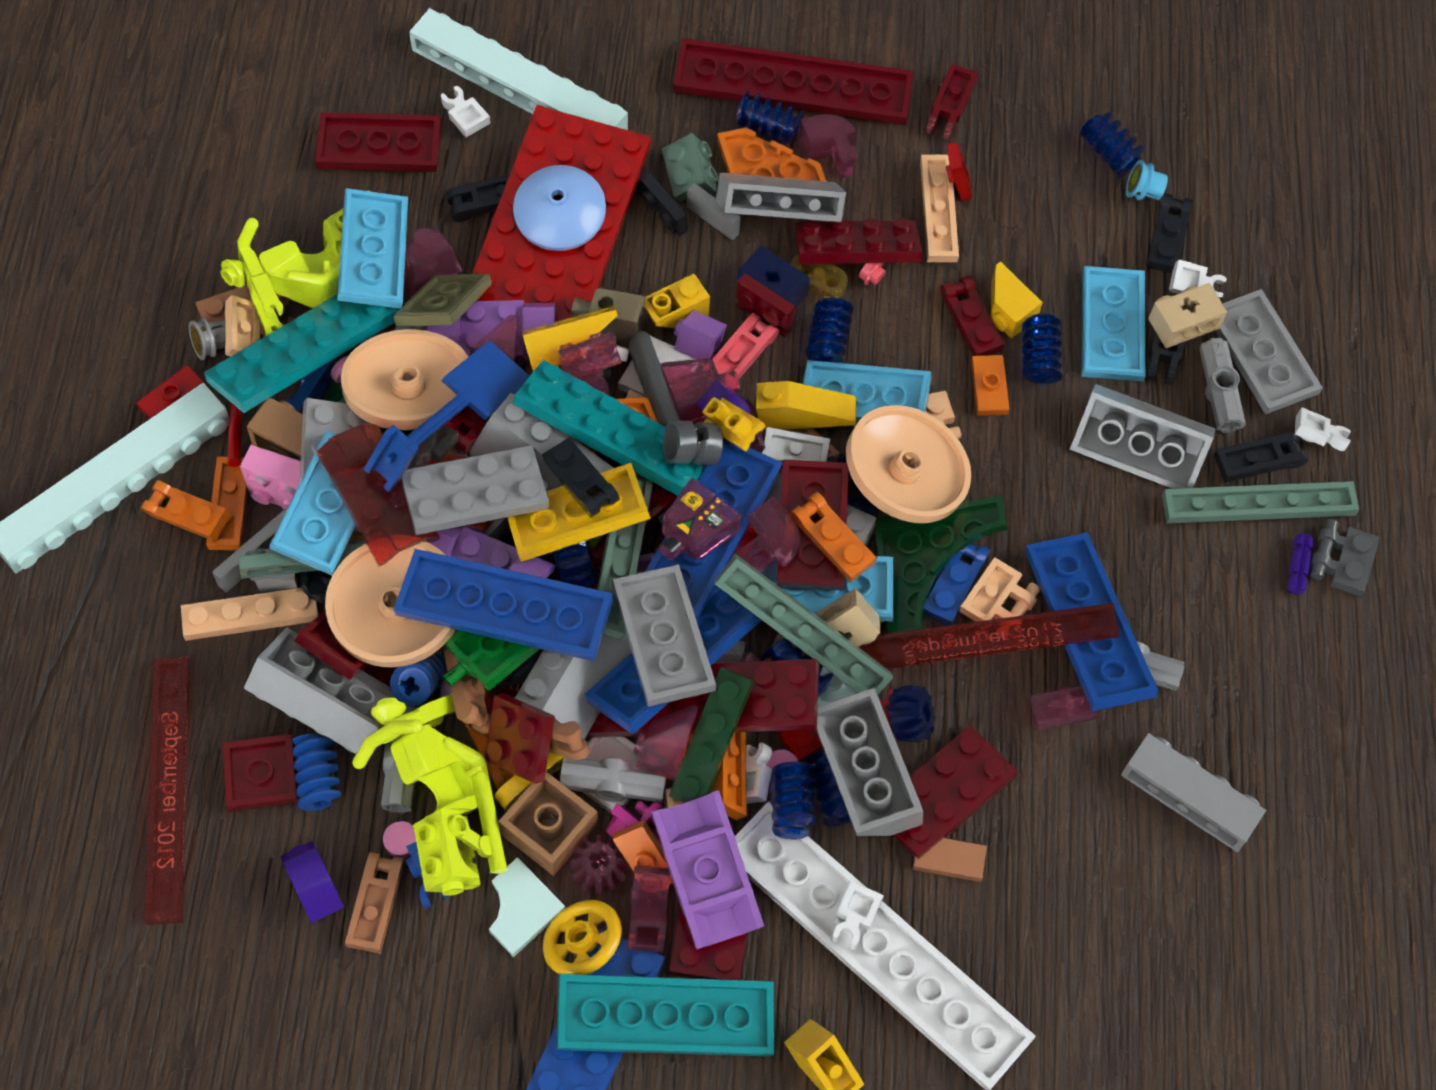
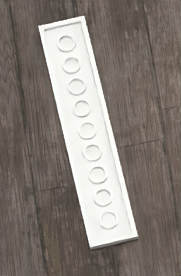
M769 801L735 836L748 878L985 1090H991L1034 1040L1036 1036L883 901L880 903L869 931L859 926L860 940L854 950L849 948L852 936L848 932L841 933L837 942L832 941L835 927L845 921L837 917L836 914L850 882L853 881L862 886L864 885Z

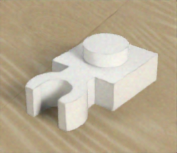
M453 87L454 95L456 96L454 99H449L444 93L441 94L442 105L445 109L449 110V119L466 138L491 124L490 116L473 97L466 101L464 100L463 90L460 87Z
M1179 259L1174 264L1169 291L1180 294L1190 286L1197 285L1199 287L1210 283L1213 288V283L1223 284L1227 278L1218 274L1208 277L1206 276L1208 267ZM1215 291L1219 299L1223 297V293Z
M1301 408L1296 415L1295 435L1300 436L1307 442H1315L1322 446L1328 442L1335 449L1345 451L1350 444V440L1347 438L1351 431L1343 426H1333L1330 424L1331 419L1305 408Z
M763 742L759 743L758 749L750 744L746 745L747 804L767 800L772 769L766 766L771 758L772 748Z
M851 881L836 914L837 917L845 921L835 927L832 941L837 942L841 933L848 932L852 936L849 948L854 950L860 940L859 926L869 931L884 895Z

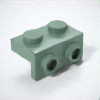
M690 133L662 148L673 196L677 201L681 202L687 199V189L694 183L707 190L712 196L717 194L716 182L719 179L717 172L711 165L710 157H712V152L706 141H701L693 133Z

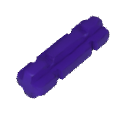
M1298 533L1293 543L1294 552H1292L1290 579H1288L1287 590L1297 595L1303 594L1307 587L1306 576L1309 573L1310 549L1313 546V537L1309 534Z

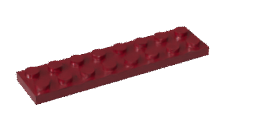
M682 38L673 82V92L906 125L913 71Z
M817 659L715 663L711 665L715 680L720 667H725L755 680L735 732L817 729L819 663ZM710 692L669 702L634 734H631L600 712L585 738L694 734Z

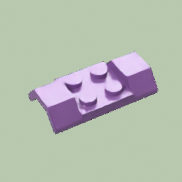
M524 300L475 301L453 325L427 326V331L441 334L453 340L466 352L468 357L490 340L514 362L530 361L522 331L555 322L556 303H524Z
M466 526L420 534L418 538L434 545L446 556L542 578H547L556 567V565L538 557L521 562L516 547Z
M719 790L677 806L651 812L696 950L764 927Z

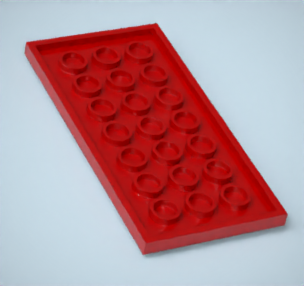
M536 105L472 273L490 274L492 285L476 301L524 300V303H556L555 322L573 317L571 316V309L575 298L592 302L595 290L600 287L650 149L651 137ZM553 165L573 166L590 174L600 185L606 203L605 219L597 234L584 245L566 251L546 250L528 241L518 229L513 213L514 198L522 182L537 170ZM561 195L553 197L557 201L563 198Z

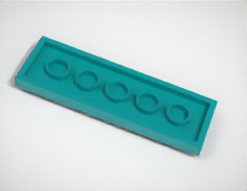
M337 295L205 371L206 382L245 413L395 323L393 316L398 309L337 301Z
M542 360L513 399L512 404L614 461L622 465L632 463L634 472L681 498L692 491L707 466L696 465L693 462L689 464L668 463L663 452V436L666 427L545 360Z
M560 974L558 976L556 1050L773 1056L774 982Z

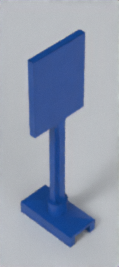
M489 340L441 380L457 396L408 436H405L395 425L391 426L383 434L363 470L368 474L374 469L387 480L383 488L389 492L398 484L418 451V446L467 406L471 407L484 420L488 419L510 393L515 395L530 376Z

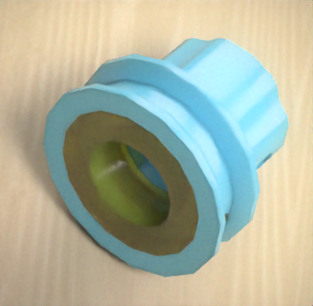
M1139 160L1129 175L1126 195L1127 197L1135 196L1140 201L1145 196L1159 200L1167 187L1168 176L1154 171L1153 163L1145 164L1143 160Z

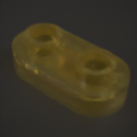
M798 255L792 259L789 273L791 279L798 285L826 299H838L845 294L848 278L846 273L832 264H799ZM801 271H807L809 274L804 275ZM830 284H831V285H834V286H836V287L831 288V287H828L827 285H830Z

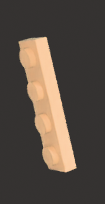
M921 155L920 159L927 262L957 263L959 258L953 183H949L946 166L949 165L948 155Z
M302 588L181 605L182 629L185 641L309 623L319 616L317 601L309 598Z

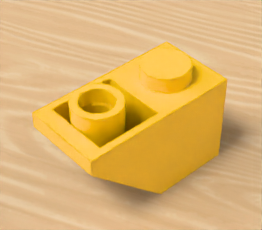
M692 274L646 296L644 309L655 326L676 328L681 318L685 319L693 310L709 316L710 296L696 275Z

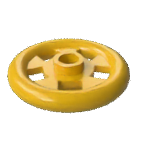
M598 900L579 901L563 909L552 920L544 936L543 954L548 966L558 974L589 975L603 967L614 955L621 939L622 926L617 912L610 905ZM588 914L587 922L583 920L576 921L577 917ZM605 920L607 930L599 933L596 925ZM565 932V943L557 944L560 933ZM597 944H600L602 946L600 950L592 957H589L588 953H590L597 946ZM568 952L577 956L573 963L564 961Z

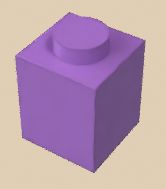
M693 310L685 319L681 318L676 325L674 335L677 336L674 349L708 364L720 350L727 325Z

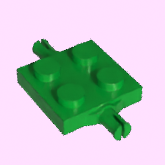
M459 630L445 644L447 649L456 657L458 664L443 675V678L453 687L455 683L468 674L476 678L490 691L539 649Z

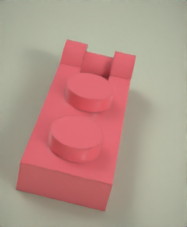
M752 313L703 369V376L712 382L717 379L729 388H732L765 348L774 342L780 329L772 324L768 326L762 322V317ZM756 332V333H758L760 336H759V337H756V336L753 335L752 333Z

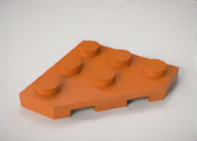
M746 127L717 133V143L728 173L826 181L819 162L810 158L805 160L794 155L792 149L773 140L767 142L757 137L756 132Z

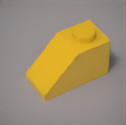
M1000 261L995 266L991 281L990 317L998 330L1004 331L1012 338L1038 319L1043 302Z
M809 1019L784 1042L798 1066L820 1090H859L864 1085L834 1034L812 1019Z

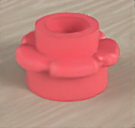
M884 263L865 264L858 275L864 281V285L868 286L870 283L877 285L886 273V270L882 267Z

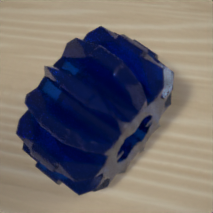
M585 541L553 551L562 582L587 588L595 586L597 579Z
M901 686V688L894 689L893 693L889 696L888 720L891 722V731L895 733L898 741L921 742L922 740L929 739L931 733H933V721H935L934 707L931 703L932 697L928 694L925 687Z

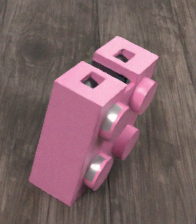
M250 445L240 465L250 496L258 503L264 505L272 503L281 506L283 509L289 507L300 483L301 461Z

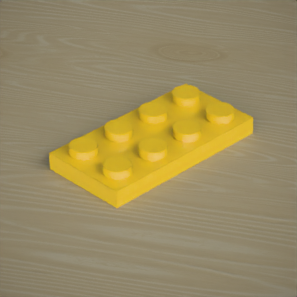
M632 463L600 473L608 483L613 485L620 500L612 505H604L600 508V513L591 518L564 486L546 491L549 499V509L507 517L521 562L651 519Z

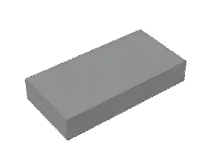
M694 183L687 189V208L733 241L739 235L740 216L733 213H724L716 204V198Z

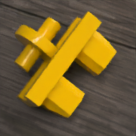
M715 397L712 398L703 410V414L707 417L704 422L717 423L721 428L723 438L745 452L749 449L750 443L754 441L755 435L766 426L762 421L724 398H721V400Z

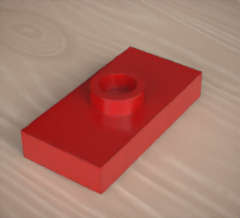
M957 142L946 144L949 159L946 171L949 183H955L961 202L971 200L973 196L970 177L960 146Z
M187 365L137 402L138 408L151 419L204 382Z

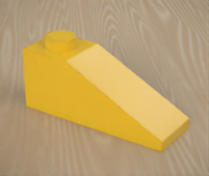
M615 306L522 331L533 372L542 360L557 367L565 364L618 316Z
M791 381L757 383L756 411L758 419L766 425L762 431H766L767 427L790 430L856 425V396Z

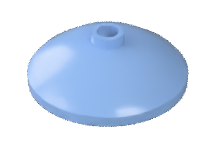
M553 165L537 170L522 182L514 198L513 213L518 229L528 241L546 250L566 251L584 245L597 234L605 219L606 203L600 185L590 174L573 166ZM557 195L563 196V198L558 201L553 199V197Z

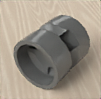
M671 420L667 424L663 436V452L668 463L689 464L693 462L696 465L713 466L718 463L723 448V436L721 428L717 423L696 422L693 424L690 421Z

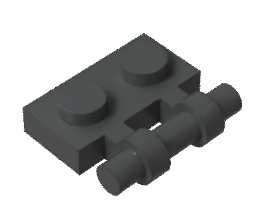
M1327 519L1325 527L1320 530L1317 540L1320 544L1310 562L1312 566L1310 576L1313 579L1322 580L1325 573L1333 575L1330 583L1331 587L1362 597L1366 590L1380 537L1352 527H1348L1345 535L1341 536L1337 532L1339 522L1334 519ZM1332 548L1340 551L1337 561L1330 557Z

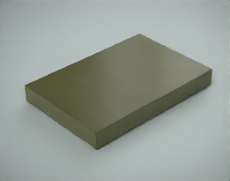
M490 274L434 275L395 313L393 317L396 326L453 325L492 285Z

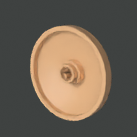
M417 329L395 330L382 333L361 343L350 353L344 362L341 371L344 399L357 416L373 425L388 429L393 425L399 430L416 429L457 396L441 380L466 360L468 355L453 340L438 333Z
M900 405L879 407L864 415L848 438L846 461L854 483L874 506L892 517L912 523L939 521L952 514L968 494L971 484V467L962 444L946 425L926 412Z
M390 536L362 545L340 563L333 573L327 588L325 610L334 636L349 654L362 662L374 666L402 667L428 658L446 644L456 629L396 616L394 612V607L414 550L419 549L445 555L440 549L418 538Z

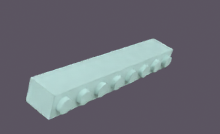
M429 8L409 32L412 51L531 114L534 113L536 105L628 130V112L618 104H612L600 98L595 92L587 91L575 85L570 79L562 78L552 73L545 66L537 65L524 58L520 53L510 51L494 39H488L476 33L471 27L463 26L451 20L444 13H438Z
M204 383L200 384L0 522L1 557L15 574L22 569L31 567L39 557L49 550L60 547L69 536L78 530L87 528L95 518L105 511L116 508L121 500L131 493L143 489L147 482L158 474L169 471L174 463L181 458L195 453L204 442L213 436L222 434L227 426H229L227 409Z

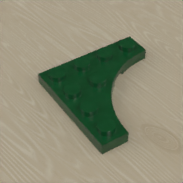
M1002 495L962 502L952 514L931 523H912L890 515L876 517L874 529L878 556L893 557L892 622L887 621L890 641L923 637V614L930 588L943 567L952 557L969 544L990 534L1008 530Z

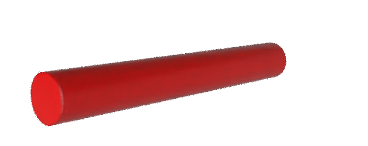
M230 402L227 463L231 467H238L241 464L242 411Z

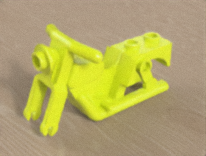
M343 208L328 217L327 220H324L323 246L325 249L318 254L301 253L296 242L287 241L262 252L258 260L255 252L251 249L250 243L259 223L255 218H249L246 221L237 241L238 260L226 259L222 261L221 276L227 284L238 288L243 287L246 281L253 306L265 329L266 336L272 333L274 329L277 330L283 326L274 310L275 308L280 316L283 314V304L279 301L276 294L310 308H315L338 294Z
M452 693L426 703L406 714H403L406 711V705L403 702L398 701L396 698L381 699L371 709V715L384 726L364 739L353 758L352 764L356 769H362L367 764L376 747L394 741L390 748L402 782L410 785L421 781L434 793L437 800L436 810L411 826L415 832L425 891L442 892L445 896H452L462 893L464 889L470 890L480 886L477 864L472 862V859L475 858L474 850L481 857L488 858L490 873L502 874L506 872L507 865L485 757L480 752L453 738L446 737L432 728L443 722V716L455 712ZM476 809L479 811L483 836L471 830L467 815Z

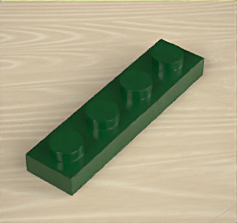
M720 667L715 680L716 691L710 692L669 794L670 797L686 803L710 793L755 680L725 667Z

